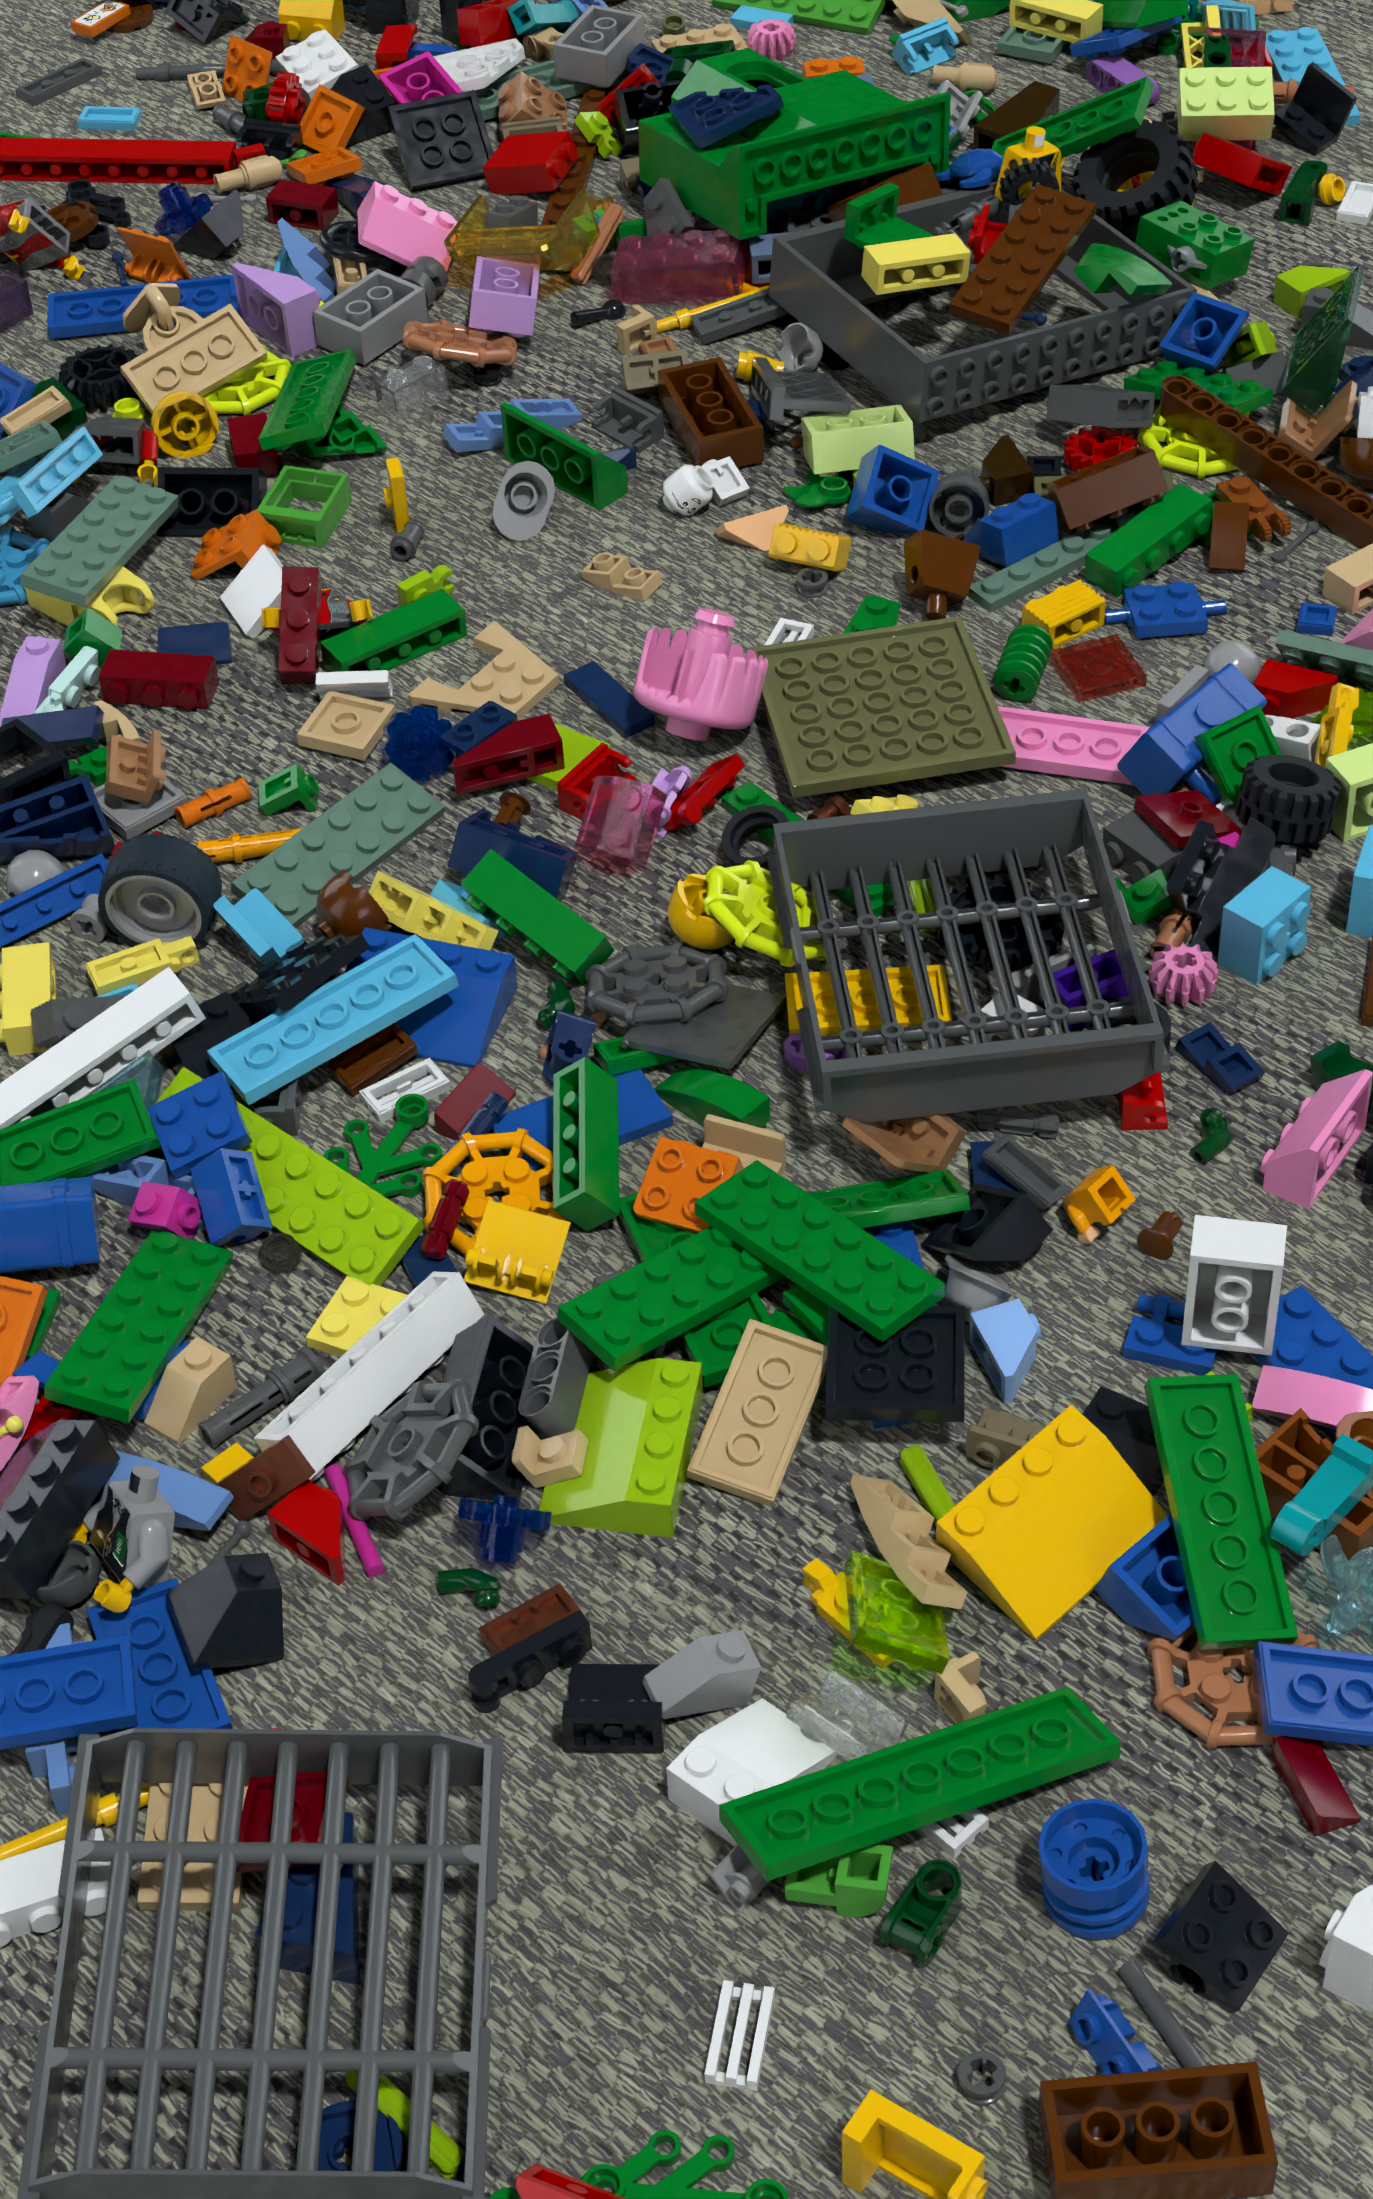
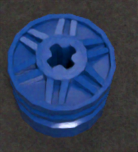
M1096 1798L1073 1801L1056 1810L1044 1823L1038 1841L1045 1909L1057 1926L1071 1935L1091 1940L1115 1938L1134 1928L1146 1913L1150 1898L1148 1845L1143 1826L1132 1812L1119 1804Z

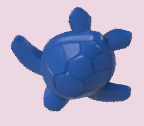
M991 149L970 150L959 155L949 166V170L937 173L935 176L937 181L958 178L962 180L959 182L960 188L986 186L998 180L1004 157Z

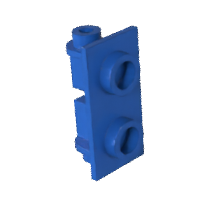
M1092 1989L1086 1990L1068 2024L1073 2029L1078 2042L1086 2048L1102 2074L1112 2075L1163 2070L1162 2066L1155 2061L1142 2041L1133 2044L1128 2043L1127 2040H1131L1136 2032L1119 2009L1116 2000H1108L1104 1994L1096 1997Z

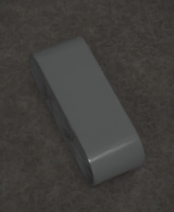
M557 1317L547 1321L540 1328L536 1336L518 1406V1411L542 1440L574 1430L593 1357V1352L560 1323Z

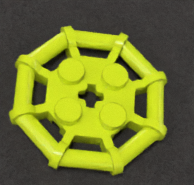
M261 344L267 352L266 360L204 395L203 398L210 403L216 414L251 415L252 411L277 399L291 368L290 362L287 359H280L268 351L264 344ZM275 375L274 380L266 378Z
M1159 407L1155 409L1152 427H1143L1138 432V442L1140 445L1155 450L1161 469L1166 467L1195 475L1197 479L1202 480L1205 479V476L1237 469L1243 472L1165 420L1159 413ZM1249 412L1243 414L1249 418ZM1159 442H1166L1168 446L1162 448Z
M747 860L743 865L725 868L717 865L712 867L706 874L708 890L707 897L703 901L705 912L710 916H714L736 940L734 944L739 948L748 947L779 960L780 964L784 967H793L792 949L786 948L783 945L769 871L761 868L758 862ZM791 882L799 926L817 925L818 919L814 899L801 885ZM723 890H727L732 895L723 894ZM822 941L804 943L806 961L812 959L818 961L826 960Z

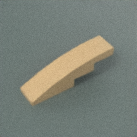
M853 1474L850 1484L863 1519L880 1552L899 1580L923 1604L962 1609L967 1591L945 1572L951 1554L929 1536L934 1517L892 1481Z

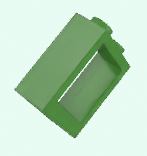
M285 465L257 511L269 524L276 528L279 536L282 538V543L324 548L352 502L349 476L344 473ZM294 498L325 503L320 513L288 508Z

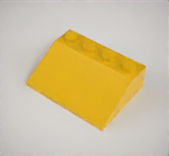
M1071 1404L936 1522L935 1541L951 1554L950 1560L1024 1632L1037 1641L1094 1590L1107 1568L1168 1515L1108 1438Z

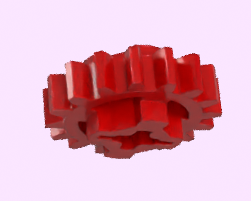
M278 73L277 79L273 80L274 86H271L269 89V98L265 106L266 114L270 117V121L300 124L306 101L303 94H301L302 84L299 83L300 77L296 76V73Z
M1093 425L1091 430L1088 431L1084 428H1079L1078 434L1070 433L1069 440L1064 442V463L1069 464L1071 471L1081 470L1136 448L1138 442L1137 440H1132L1131 433L1122 435V428L1114 431L1108 427L1099 426L1097 428Z

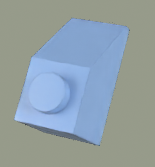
M1019 1298L970 1313L969 1341L1004 1404L1013 1402L1036 1357L1037 1339L1041 1338V1330L1037 1318L1033 1313H1027Z

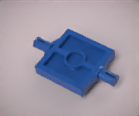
M1174 582L1170 585L1161 586L1139 585L1135 588L1123 589L1125 608L1105 609L1104 622L1105 625L1126 622L1133 629L1136 638L1206 633L1208 629L1207 615H1225L1227 613V604L1225 599L1204 601L1199 597L1194 583Z

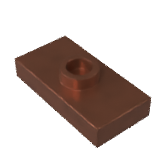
M287 1435L222 1478L216 1485L232 1493L234 1499L229 1505L240 1520H246L309 1479L316 1471L292 1438Z
M559 1583L480 1626V1638L491 1653L495 1655L578 1610L581 1611V1609Z

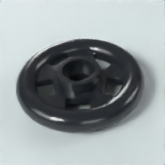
M358 221L336 222L325 227L320 233L319 240L321 246L335 257L355 262H370L386 257L359 244Z

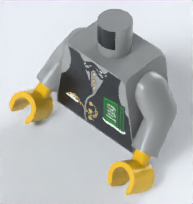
M147 1465L133 1467L130 1480L111 1481L105 1485L102 1499L87 1510L69 1541L78 1540L86 1544L87 1533L91 1531L90 1542L120 1581L118 1585L111 1580H103L94 1591L93 1598L100 1602L102 1607L114 1613L124 1612L129 1607L132 1599L131 1591L135 1587L139 1590L143 1585L157 1584L168 1580L175 1513L172 1506L157 1489L160 1476L159 1471Z

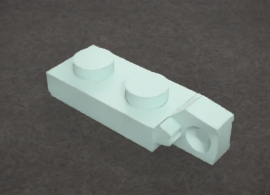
M84 646L48 687L47 698L35 710L34 714L67 710L69 707L75 708L81 699L84 689L88 685L94 686L99 678L101 669L98 666V650Z

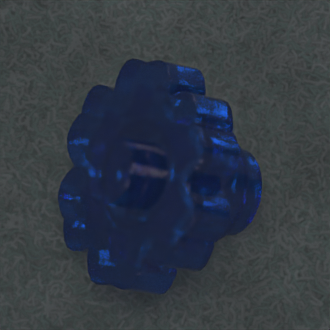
M178 181L171 183L157 193L160 198L159 204L164 213L156 219L157 222L154 224V227L159 235L164 237L193 227L214 205L208 194L202 193L196 197H191L187 189L181 187Z
M420 705L409 707L406 713L397 712L392 714L390 720L383 727V733L387 740L380 747L381 753L385 756L386 765L391 762L412 780L419 782L427 781L431 774L441 775L445 773L447 767L454 760V754L448 747L441 744L440 736L452 728L451 722L447 719H438V712L435 708Z
M494 1494L493 1501L460 1498L457 1517L480 1522L476 1545L481 1547L480 1559L516 1564L518 1553H523L526 1528L549 1531L552 1512L520 1506L521 1497Z

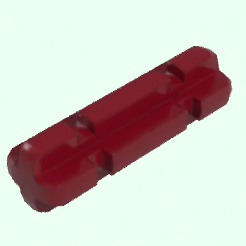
M454 1179L446 1182L442 1195L445 1197L439 1200L428 1228L431 1233L425 1235L421 1245L423 1255L436 1260H441L445 1257L449 1244L446 1242L452 1239L463 1211L460 1206L465 1205L470 1193L465 1182Z

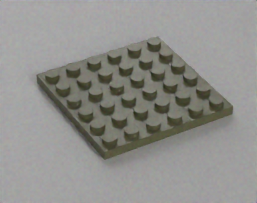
M961 616L748 648V650H753L756 653L757 660L760 655L768 660V668L760 697L793 798L1015 764L1016 751Z

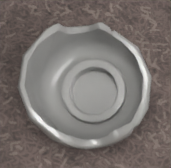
M803 323L790 324L781 332L780 338L783 341V348L781 351L776 352L779 361H784L783 370L813 372L821 360L823 342L815 331Z
M1235 640L1217 644L1207 654L1203 666L1209 669L1210 677L1227 664H1233L1252 684H1254L1261 670L1260 659L1255 652L1246 644Z
M28 850L15 856L8 865L6 878L8 895L12 893L18 895L65 872L62 864L51 854L42 850Z

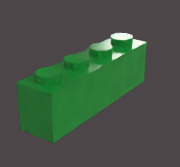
M1179 483L1164 494L1160 500L1152 503L1085 554L1086 580L1115 597L1122 595L1123 589L1135 588L1148 575L1157 571L1165 562L1177 553L1182 552L1186 546L1199 536L1208 532L1212 527L1213 521L1212 500Z
M440 589L321 641L323 667L327 672L390 671L466 637L465 609L443 589Z
M492 849L486 853L460 883L469 896L465 900L469 905L482 915L489 912L494 916L496 920L493 923L510 938L516 933L525 940L522 946L535 958L540 960L543 956L547 957L553 962L551 965L552 970L567 982L574 978L582 985L586 984L585 973L590 966L603 964L615 951L606 936Z
M584 1057L553 1074V1209L584 1230L589 1231L620 1215L618 1080Z

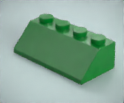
M1187 0L1096 1V3L1103 4L1102 27L1140 28L1189 13Z
M506 402L500 405L505 459L513 464L524 461L541 464L553 477L555 487L599 511L628 493L627 469L625 465Z

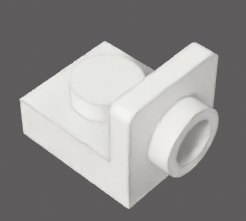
M730 456L718 461L711 459L701 466L709 473L714 482L712 497L718 507L747 496L750 487Z

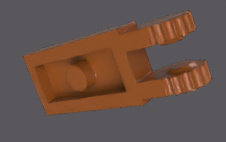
M1247 475L1216 483L1215 494L1221 502L1250 503L1248 532H1252L1257 539L1259 538V541H1270L1272 539V528L1281 537L1291 534L1292 526L1288 516H1286L1283 510L1279 511Z

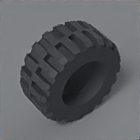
M1143 119L1141 126L1131 133L1125 132L1113 137L1106 143H1098L1091 146L1089 150L1086 149L1080 157L1081 163L1076 165L1075 177L1073 179L1075 196L1097 203L1096 215L1134 243L1141 216L1180 200L1192 206L1196 198L1195 193H1197L1199 187L1198 171L1182 135H1179L1172 126L1155 120L1150 123L1147 119ZM1144 172H1154L1142 185L1128 191L1117 192L1133 176Z

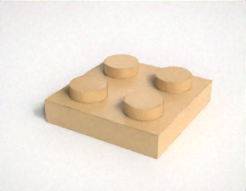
M329 690L297 733L298 745L365 761L395 719V705Z

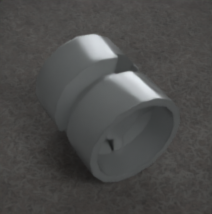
M429 256L417 257L399 277L425 288L427 308L445 289L448 283V275L444 266L438 260Z

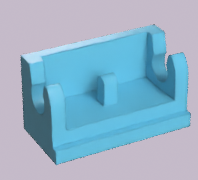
M943 17L899 35L891 54L905 74L910 77L930 69L934 65L954 59L956 53L949 44V40L953 46L959 44V40L949 26L947 18Z

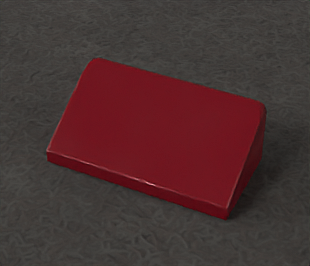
M478 1062L435 1110L436 1133L454 1141L455 1139L459 1140L458 1135L478 1108L482 1109L481 1104L491 1092L500 1094L510 1103L516 1096V1091L487 1066Z
M1280 1736L1273 1739L1271 1757L1314 1837L1360 1822L1361 1818L1318 1740Z

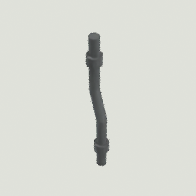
M272 59L269 74L277 76L282 71L277 60ZM170 63L157 64V67L136 68L135 75L137 80L158 79L159 81H171L172 78L187 77L189 74L215 70L217 76H224L226 64L171 66Z

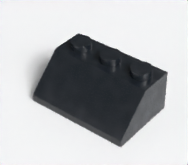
M158 467V487L166 492L178 495L179 502L178 508L157 530V536H204L212 528L220 529L227 525L235 516L239 514L246 515L258 509L267 494V474L260 468Z

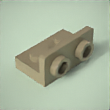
M985 1408L978 1424H971L967 1431L966 1457L973 1458L977 1463L986 1467H1000L1046 1426Z

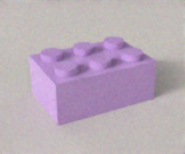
M477 256L469 327L486 333H493L494 331L507 332L509 336L522 338L526 335L533 336L540 264Z

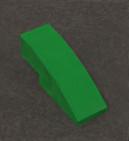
M680 1068L654 1088L663 1101L703 1127V1121L708 1114L760 1128L771 1121L769 1096L748 1084L714 1071L698 1068Z

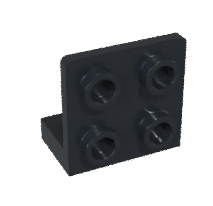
M170 0L165 10L167 14L204 44L212 42L223 20L244 24L250 20L242 12L244 9L231 0Z
M1312 62L1308 65L1293 100L1274 112L1273 124L1309 154L1316 156L1337 142L1357 97Z
M573 1664L571 1666L569 1701H563L562 1711L566 1751L664 1752L665 1719H663L662 1702H651L643 1684L644 1676L661 1664Z

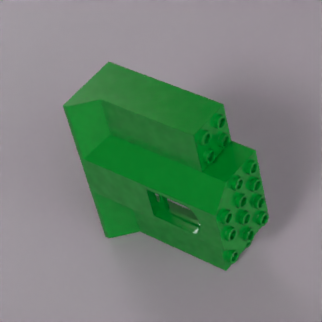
M750 48L696 60L671 96V104L694 92L706 91L707 96L720 95L721 89L743 87L745 92H757L759 85L770 84L780 94L784 107L776 110L773 116L759 119L749 124L744 131L731 133L721 138L716 145L700 150L675 122L670 113L638 120L640 181L653 188L660 178L670 179L685 208L739 240L767 233V202L904 166L912 169L928 162L931 163L934 173L937 174L948 170L950 93L945 92L905 102L845 70L806 79Z

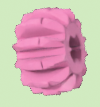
M770 18L767 21L759 20V23L751 25L747 36V45L751 50L772 61L775 58L783 61L785 56H792V51L795 50L796 35L794 34V28L791 27V23L783 22L782 19L772 20Z
M1183 941L1179 947L1166 944L1164 951L1155 952L1148 977L1155 998L1165 997L1167 1006L1174 1003L1175 1000L1180 1001L1183 1008L1186 1007L1190 1000L1200 1006L1204 997L1211 998L1215 990V982L1218 980L1217 963L1212 959V952H1201L1199 944L1193 947H1186Z

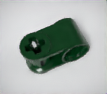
M931 1860L924 1863L918 1869L917 1874L900 1900L893 1905L881 1927L879 1941L886 1946L892 1943L916 1955L918 1963L928 1966L940 1949L946 1933L962 1908L961 1874L957 1867L945 1860ZM935 1889H942L947 1891L948 1894L934 1896L929 1894V1892Z

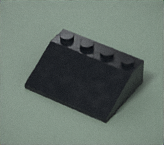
M60 1419L19 1443L9 1461L0 1471V1598L32 1600L118 1463L119 1455L95 1420Z

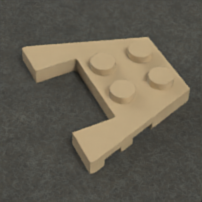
M493 621L474 637L476 648L496 656L491 662L458 690L427 678L408 694V703L416 707H421L422 704L438 706V710L447 712L457 709L472 713L486 702L493 701L517 714L518 721L559 685V674L500 624Z

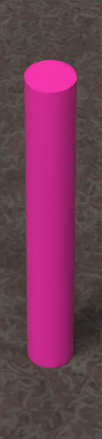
M339 1464L330 1465L325 1469L324 1474L331 1490L341 1500L343 1519L365 1571L370 1578L382 1574L385 1571V1567L365 1521L355 1518L348 1510L350 1492L348 1481L345 1475L342 1474L343 1469Z

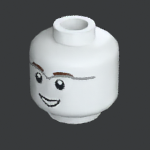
M685 464L664 481V504L673 513L679 512L684 516L693 515L711 500L714 482L703 467Z

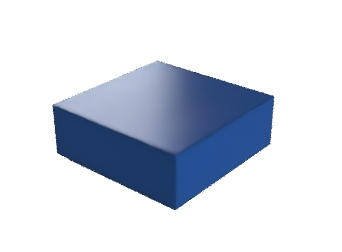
M1301 603L1296 632L1332 637L1337 607Z

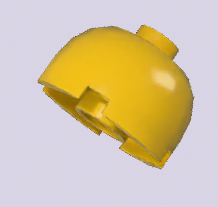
M181 390L169 393L159 400L152 413L151 427L158 437L159 446L164 452L174 457L183 455L179 459L205 454L212 448L216 433L218 434L219 422L216 412L206 399L197 393ZM188 441L193 449L183 450L179 447L180 442Z
M690 874L687 875L684 881H681V879L678 881L668 903V922L675 934L682 942L686 943L687 947L716 950L727 946L734 938L714 916H710L705 912L703 901L707 897L708 883L706 875Z

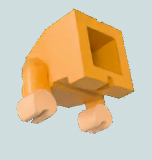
M1114 1165L1097 1168L1062 1199L1063 1207L1068 1217L1078 1230L1079 1242L1086 1245L1091 1244L1100 1235L1099 1229L1093 1226L1094 1222H1101L1103 1226L1112 1224L1136 1200Z

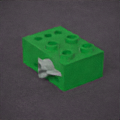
M1180 200L1141 216L1135 244L1178 276L1205 290H1210L1247 274L1255 238L1245 234L1237 226H1230L1218 220L1216 215L1205 213Z

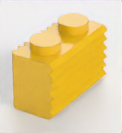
M777 523L773 527L768 556L826 570L843 571L847 566L852 540L849 536Z
M1081 579L1067 586L1057 587L1054 592L1040 599L1030 600L1022 607V625L1030 624L1043 628L1050 635L1054 649L1093 629L1103 626L1106 600L1104 596L1101 597L1099 593L1096 594L1095 589L1091 590L1090 586L1087 587L1086 583H1082Z

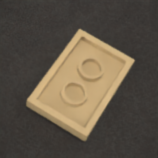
M150 1782L144 1841H166L173 1783ZM193 1783L187 1841L218 1842L224 1783ZM244 1783L242 1810L249 1783ZM163 1862L141 1863L137 1899L140 1910L159 1909ZM188 1863L184 1867L179 1911H211L215 1863ZM244 1872L236 1873L232 1910H241Z

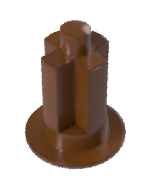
M505 792L499 798L501 808L494 822L505 827L507 822L518 824L522 815L527 816L530 814L531 805L523 796L514 792Z
M1170 1211L1163 1212L1152 1228L1144 1229L1138 1234L1137 1244L1139 1249L1144 1254L1160 1260L1169 1259L1174 1251L1172 1241L1183 1225L1179 1215Z

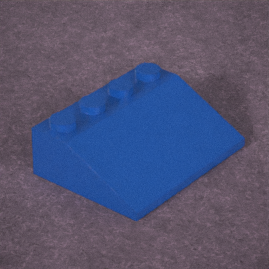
M365 927L362 934L370 948L347 964L345 973L410 936ZM420 938L456 974L459 986L398 1020L396 1023L417 1044L418 1053L412 1057L430 1058L436 1062L473 1068L478 1062L481 1063L518 989L515 957L510 954Z

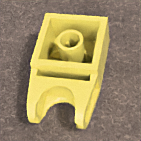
M124 566L86 607L25 588L29 606L67 626L87 607L118 627V618L115 614L125 611L147 613L155 606L153 594L147 584ZM136 591H138V592L141 594V596L143 597V599H141V598L138 596V594H137Z

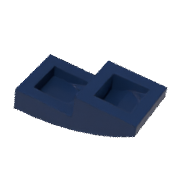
M1211 1022L1179 1038L1175 1047L1182 1056L1217 1087L1230 1094L1262 1078L1265 1073L1240 1042L1231 1046Z

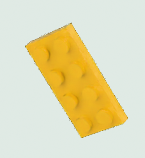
M945 964L926 965L938 1017L944 1022L952 1021ZM910 966L886 968L898 1023L903 1027L922 1025L923 1020ZM869 969L845 970L857 1028L861 1031L881 1029L882 1025ZM809 972L821 1035L839 1034L841 1030L829 972ZM796 973L785 974L789 1036L800 1032L797 1011L803 1008Z

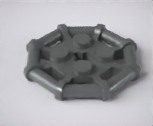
M675 941L673 945L643 948H635L633 945L625 946L622 953L601 965L594 964L587 970L585 978L588 983L589 993L586 996V1004L593 1012H605L625 1020L628 1026L637 1027L640 1022L673 1019L686 1022L691 1020L692 1014L712 1002H721L725 999L729 992L724 976L727 964L720 955L702 953L686 947V943L682 941Z
M453 1379L448 1383L430 1384L426 1380H421L413 1384L410 1393L381 1416L374 1415L369 1421L372 1424L354 1458L345 1463L342 1473L348 1481L350 1492L348 1510L351 1515L359 1520H365L371 1516H389L393 1520H399L408 1515L410 1507L442 1482L445 1484L450 1482L453 1478L450 1473L469 1437L476 1435L479 1428V1420L473 1415L470 1401L472 1388L467 1382L462 1379ZM453 1409L454 1415L446 1417L449 1414V1412ZM383 1490H386L384 1498H377Z

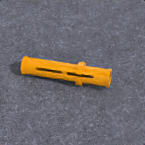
M303 828L245 836L233 833L230 838L197 841L198 848L203 850L212 859L213 863L235 860V864L243 863V859L267 856Z

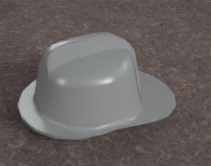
M532 461L519 462L509 468L502 479L493 504L492 515L494 524L500 533L510 540L522 541L536 536L545 524L555 493L553 477L545 467Z
M946 1255L945 1261L950 1271L945 1289V1298L954 1306H965V1321L970 1322V1313L1005 1303L1011 1296H1016L1001 1278L985 1268L964 1258Z

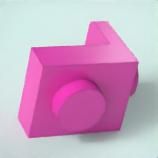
M142 1182L127 1221L140 1228H154L192 1239L202 1211L199 1200L181 1187Z

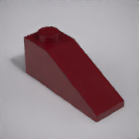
M550 714L515 721L452 761L456 794L461 795L565 769L562 738Z

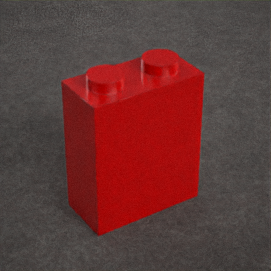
M569 131L506 136L483 167L491 193L502 195L555 191L578 159L577 147L573 143Z
M1204 132L1194 149L1193 161L1195 164L1248 187L1277 196L1281 194L1292 168L1290 165L1242 145Z

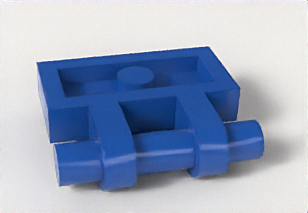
M1158 1293L1157 1297L1140 1294L1136 1310L1152 1314V1317L1148 1319L1133 1316L1123 1347L1122 1357L1198 1375H1205L1212 1371L1218 1349L1181 1345L1183 1326L1166 1323L1167 1318L1184 1321L1185 1303L1172 1301V1296Z

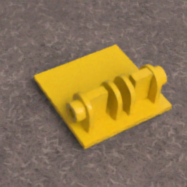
M488 1200L474 1247L468 1250L465 1265L468 1267L464 1277L465 1283L547 1304L571 1222Z

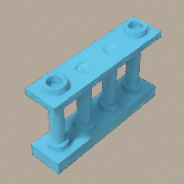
M85 426L75 430L41 461L33 457L25 461L26 466L15 472L7 473L0 479V527L21 508L28 518L39 513L103 455Z

